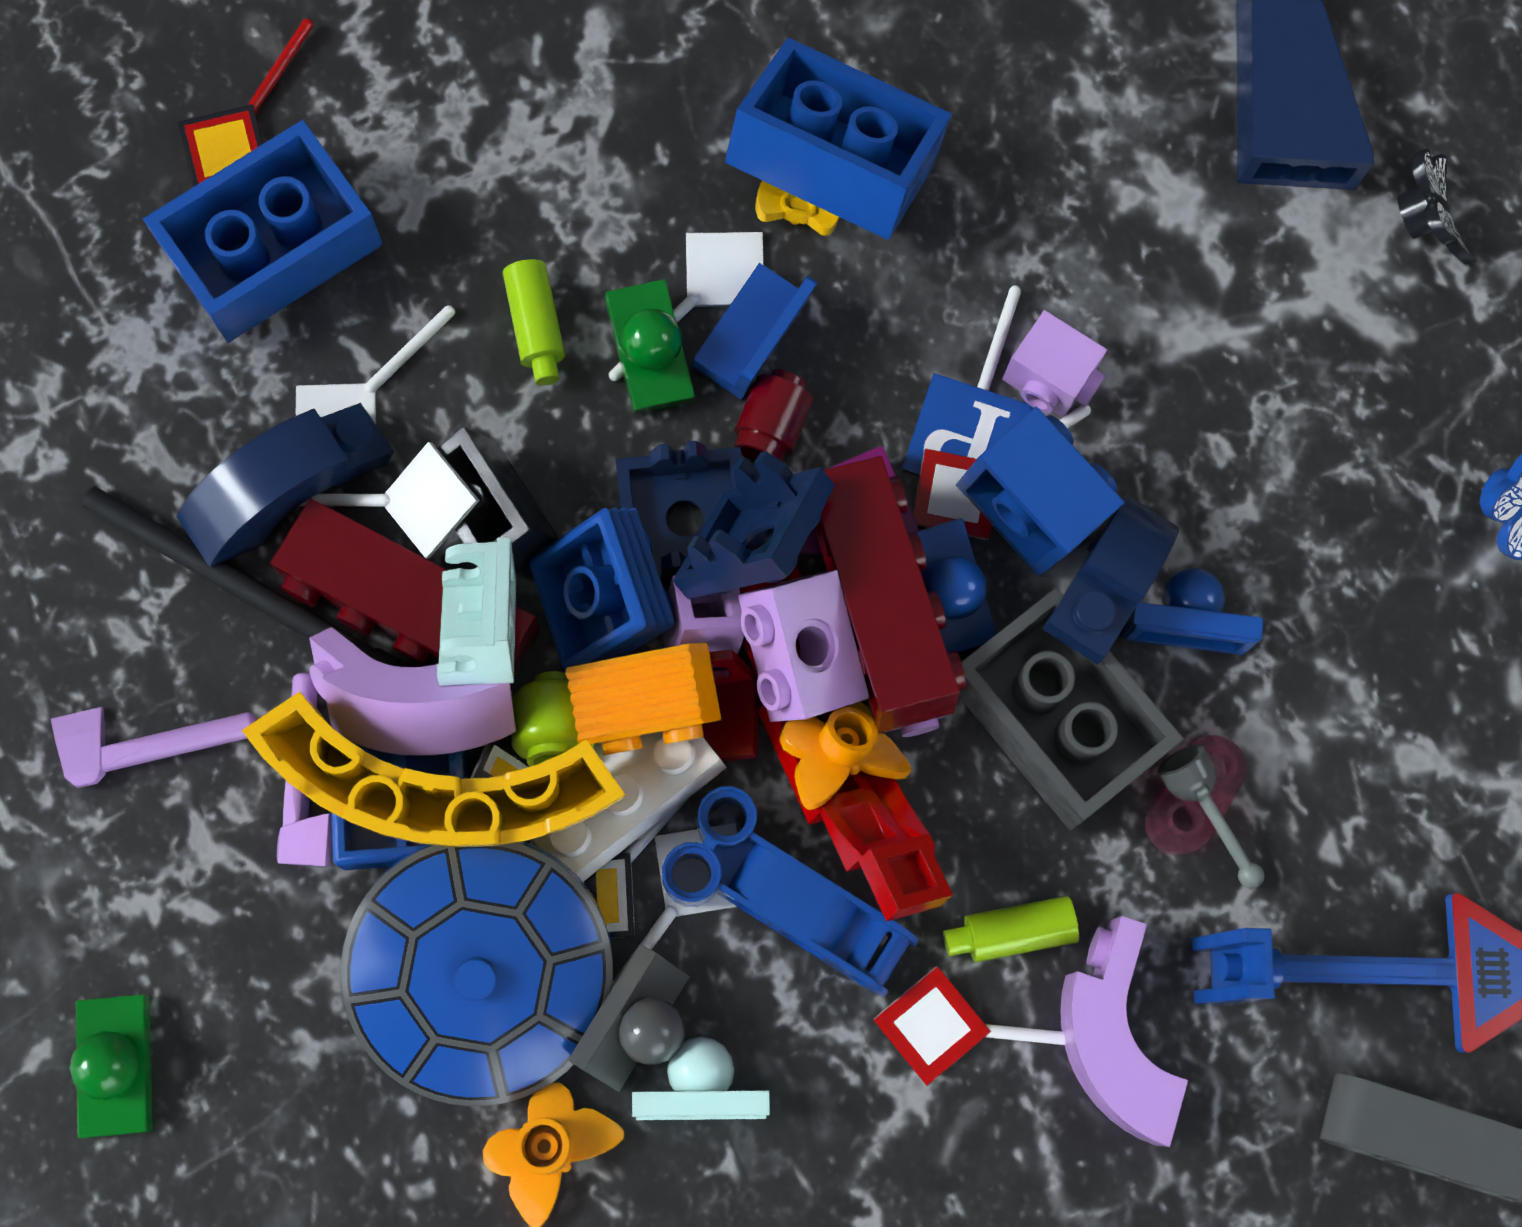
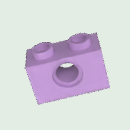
M837 570L802 576L738 594L742 610L741 628L746 640L751 645L758 673L757 690L761 702L767 708L770 722L808 719L869 698ZM796 639H798L800 644V657H798L796 652Z

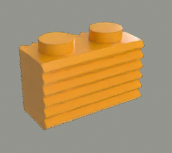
M707 642L688 643L566 668L565 675L569 680L567 688L571 692L570 702L573 705L572 714L576 719L574 727L578 732L577 741L581 743L587 739L590 744L601 742L604 755L643 748L641 735L660 731L663 733L664 744L704 737L702 724L721 720Z

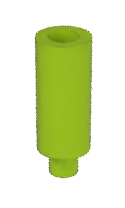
M537 259L517 261L506 266L502 273L521 365L533 369L536 385H551L560 380L557 363L565 358V352L547 266L545 262Z
M1069 896L965 915V927L943 931L948 957L970 953L975 963L1074 944L1079 941L1077 917Z

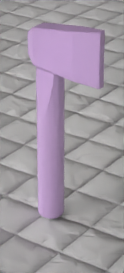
M310 673L294 675L291 697L300 691L317 708L318 692L311 680ZM286 780L283 827L280 828L277 842L278 863L331 867V813L309 818L311 799Z
M103 707L51 718L64 777L77 788L98 784L106 775V772L247 739L241 730L256 721L252 713L245 712L106 745Z

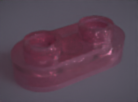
M1217 735L1204 736L1189 746L1203 745L1209 756L1217 757L1223 763L1224 774L1216 779L1214 790L1210 793V796L1222 816H1224L1245 780L1247 773L1246 760L1240 748L1231 740ZM1164 783L1149 806L1145 817V828L1149 839L1159 850L1170 855H1187L1202 848L1215 831L1214 826L1198 801H1183L1176 798ZM1181 809L1190 814L1192 818V828L1190 831H1181L1174 825L1173 814L1175 810Z

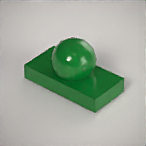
M663 279L606 291L604 299L633 415L693 402L695 395L682 347V332L675 320L666 280Z
M149 995L76 1000V1049L73 1052L69 1070L73 1083L77 1087L78 1138L153 1132Z

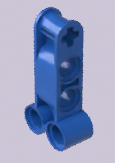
M721 786L710 791L702 799L697 814V830L703 840L702 844L698 842H685L674 847L665 858L662 866V883L667 895L677 904L685 907H698L708 902L717 894L864 988L881 997H886L888 990L884 985L908 945L916 946L919 939L894 920L886 922L881 912L755 834L753 830L757 821L756 807L752 798L743 790L733 786ZM720 804H731L742 812L745 818V826L739 833L732 836L720 835L710 827L708 822L709 812ZM695 858L702 861L708 867L710 881L704 889L697 892H686L675 884L672 873L680 861ZM887 935V941L867 972L865 968L884 936Z

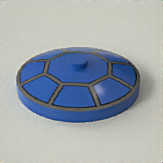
M525 841L485 847L425 845L404 856L375 882L363 898L348 928L341 959V989L346 1013L356 1037L372 1060L388 1076L409 1090L435 1101L461 1106H490L521 1099L543 1089L566 1073L574 1065L568 1061L570 1055L610 993L613 981V957L610 936L602 912L593 895L582 880L566 864L545 850Z

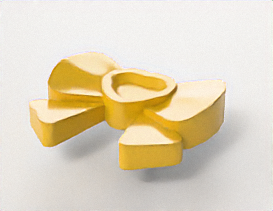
M762 181L760 183L755 204L756 214L760 221L769 222L785 219L793 225L799 223L807 224L823 236L831 235L835 230L840 217L767 182Z

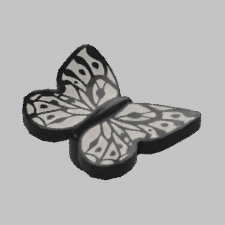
M1428 148L1416 152L1412 157V170L1418 187L1400 193L1397 196L1400 213L1407 231L1413 239L1433 232L1438 240L1464 265L1477 262L1462 241L1450 214L1446 191L1447 156L1438 154L1431 157Z

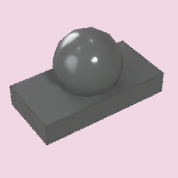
M640 944L568 1061L620 1092L637 1062L655 1066L669 1061L680 1050L685 1036L683 1018L673 1004L690 976L658 953Z

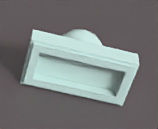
M702 1036L684 1041L681 1044L680 1050L669 1060L667 1073L669 1083L674 1092H632V1117H636V1120L766 1119V1115H770L769 1091H727L732 1084L734 1075L732 1057L725 1046L718 1041Z

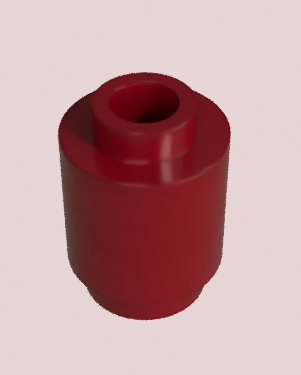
M780 369L773 370L771 375L761 374L756 377L734 429L735 434L738 436L734 447H741V455L755 462L759 454L765 451L780 461L783 460L784 456L792 454L814 401L813 396L805 389L807 384L801 377Z

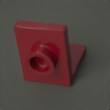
M733 650L709 652L711 665L726 668V670L713 671L721 720L702 724L703 738L722 762L757 758L758 676Z

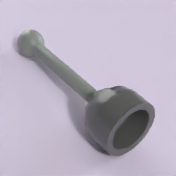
M1197 744L1175 752L1165 759L1157 770L1165 786L1176 798L1183 801H1198L1239 867L1238 879L1240 883L1249 889L1259 887L1265 877L1263 869L1258 864L1250 862L1210 796L1215 787L1217 774L1214 763L1203 745Z

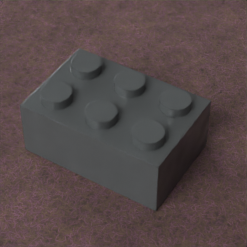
M1055 588L962 661L966 688L960 690L959 697L1069 831H1071L1177 746L1184 738L1110 651L1097 665L1042 630L1063 596Z

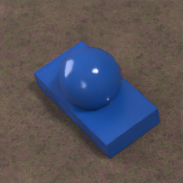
M963 518L916 531L921 539L926 557V570L920 571L927 592L937 591L943 605L946 628L941 629L940 633L946 651L956 650L960 652L985 644L997 632L986 598V578L980 567L976 564Z
M1200 568L1183 569L1173 574L1165 583L1162 593L1163 605L1139 602L1121 630V638H1125V641L1244 655L1262 640L1263 618L1222 613L1225 603L1222 584L1212 573Z

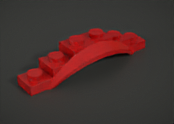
M796 566L786 578L776 583H759L741 587L739 591L742 594L802 576ZM796 639V652L798 657H800V644L798 639ZM745 640L743 646L758 676L751 645ZM763 705L759 709V716L808 824L824 821L846 872L862 868L886 922L940 907L953 896L934 856L935 844L930 833L917 817L896 779L878 777L862 771L856 775L849 773L842 787L829 801L814 810L806 809L801 803L794 777L796 766L801 759L783 750L779 742L781 731L788 721L770 722L767 708ZM835 710L815 717L826 723L831 713Z

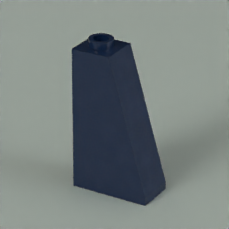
M1236 0L1237 183L1355 190L1374 164V153L1323 0Z

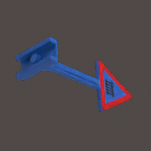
M1453 893L1448 894L1445 898L1449 956L1447 958L1281 954L1277 948H1272L1271 928H1242L1191 938L1192 951L1210 952L1212 985L1211 989L1193 991L1194 1004H1228L1275 999L1274 989L1279 988L1282 982L1448 986L1452 992L1456 1050L1459 1053H1471L1522 1019V932L1462 894Z

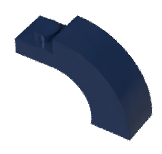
M361 402L320 417L315 408L269 429L226 458L191 492L180 508L177 519L210 568L263 546L276 525L299 505L333 486L388 465L394 451Z
M1125 493L1120 496L1125 503L1102 523L1086 549L1089 551L1087 557L1042 630L1097 665L1106 657L1133 610L1147 594L1179 533L1178 526Z

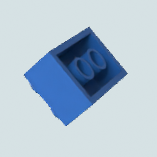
M788 37L737 108L725 163L890 240L934 167L952 113Z
M304 120L299 121L143 218L162 251L227 343H230L383 245L371 212Z

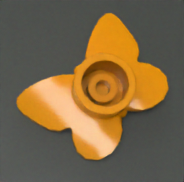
M860 701L836 709L831 713L826 723L815 716L802 720H789L784 725L780 734L779 742L783 750L801 759L796 766L794 777L801 803L808 810H814L829 801L842 787L849 773L856 775L862 771L878 777L906 779L912 771L911 765L895 743L885 734L878 733L872 712Z
M553 1082L532 1095L528 1105V1122L524 1123L522 1128L505 1129L488 1139L483 1149L484 1164L491 1172L511 1177L509 1184L510 1197L519 1213L530 1227H542L555 1206L561 1185L562 1172L567 1173L570 1171L572 1162L591 1159L615 1148L624 1140L625 1132L619 1124L594 1109L582 1108L575 1111L571 1091L564 1084Z

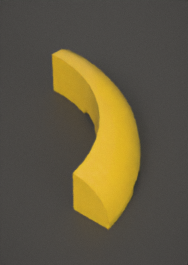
M300 691L241 730L269 765L289 784L319 806L350 823L381 835L418 844L446 847H485L527 841L564 830L597 815L626 797V794L587 739L566 752L537 765L508 772L502 776L461 779L454 776L435 775L407 768L403 769L374 757L333 729L315 705Z

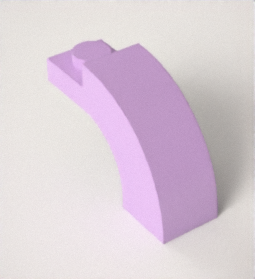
M332 627L309 637L314 665L310 667V676L317 692L327 702L331 727L355 744L399 755H438L480 747L516 732L510 683L439 686L437 664L423 667H399L378 662L366 655Z
M1120 916L1108 921L1106 929L1098 927L1094 933L1087 956V965L1095 967L1093 976L1078 971L1065 976L1060 1008L1061 1029L1065 1037L1064 1046L1072 1069L1084 1091L1111 1121L1143 1141L1156 1146L1170 1147L1188 1080L1167 1073L1153 1064L1139 1049L1131 1034L1126 1011L1127 995L1147 924Z

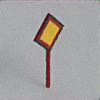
M305 18L301 22L248 105L178 121L193 187L263 144L256 114L312 30L314 24L311 19Z

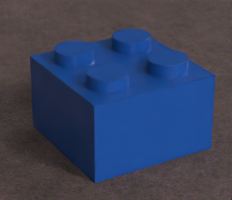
M1035 406L984 451L955 485L1039 577L1069 554L1125 502L1116 493L1118 488L1112 476L1097 463L1092 462L1089 464L1073 446L1074 439L1068 428L1058 418L1052 415L1045 416Z

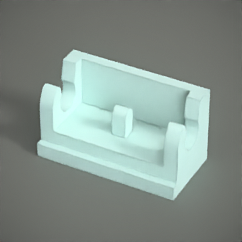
M510 537L497 538V542L463 543L451 546L446 549V563L459 564L470 562L478 567L474 569L458 568L443 571L442 573L443 596L439 664H437L439 686L514 683L516 575Z

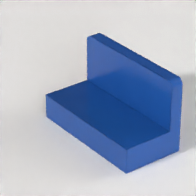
M759 262L693 358L690 366L742 400L806 305L818 282L807 276L798 289Z

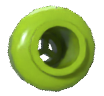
M549 671L541 673L535 677L534 681L524 684L514 693L512 705L516 732L511 734V746L520 757L527 760L529 767L558 756L579 744L577 741L578 732L574 727L576 719L572 714L573 705L570 702L571 692L567 688L569 680L563 672Z

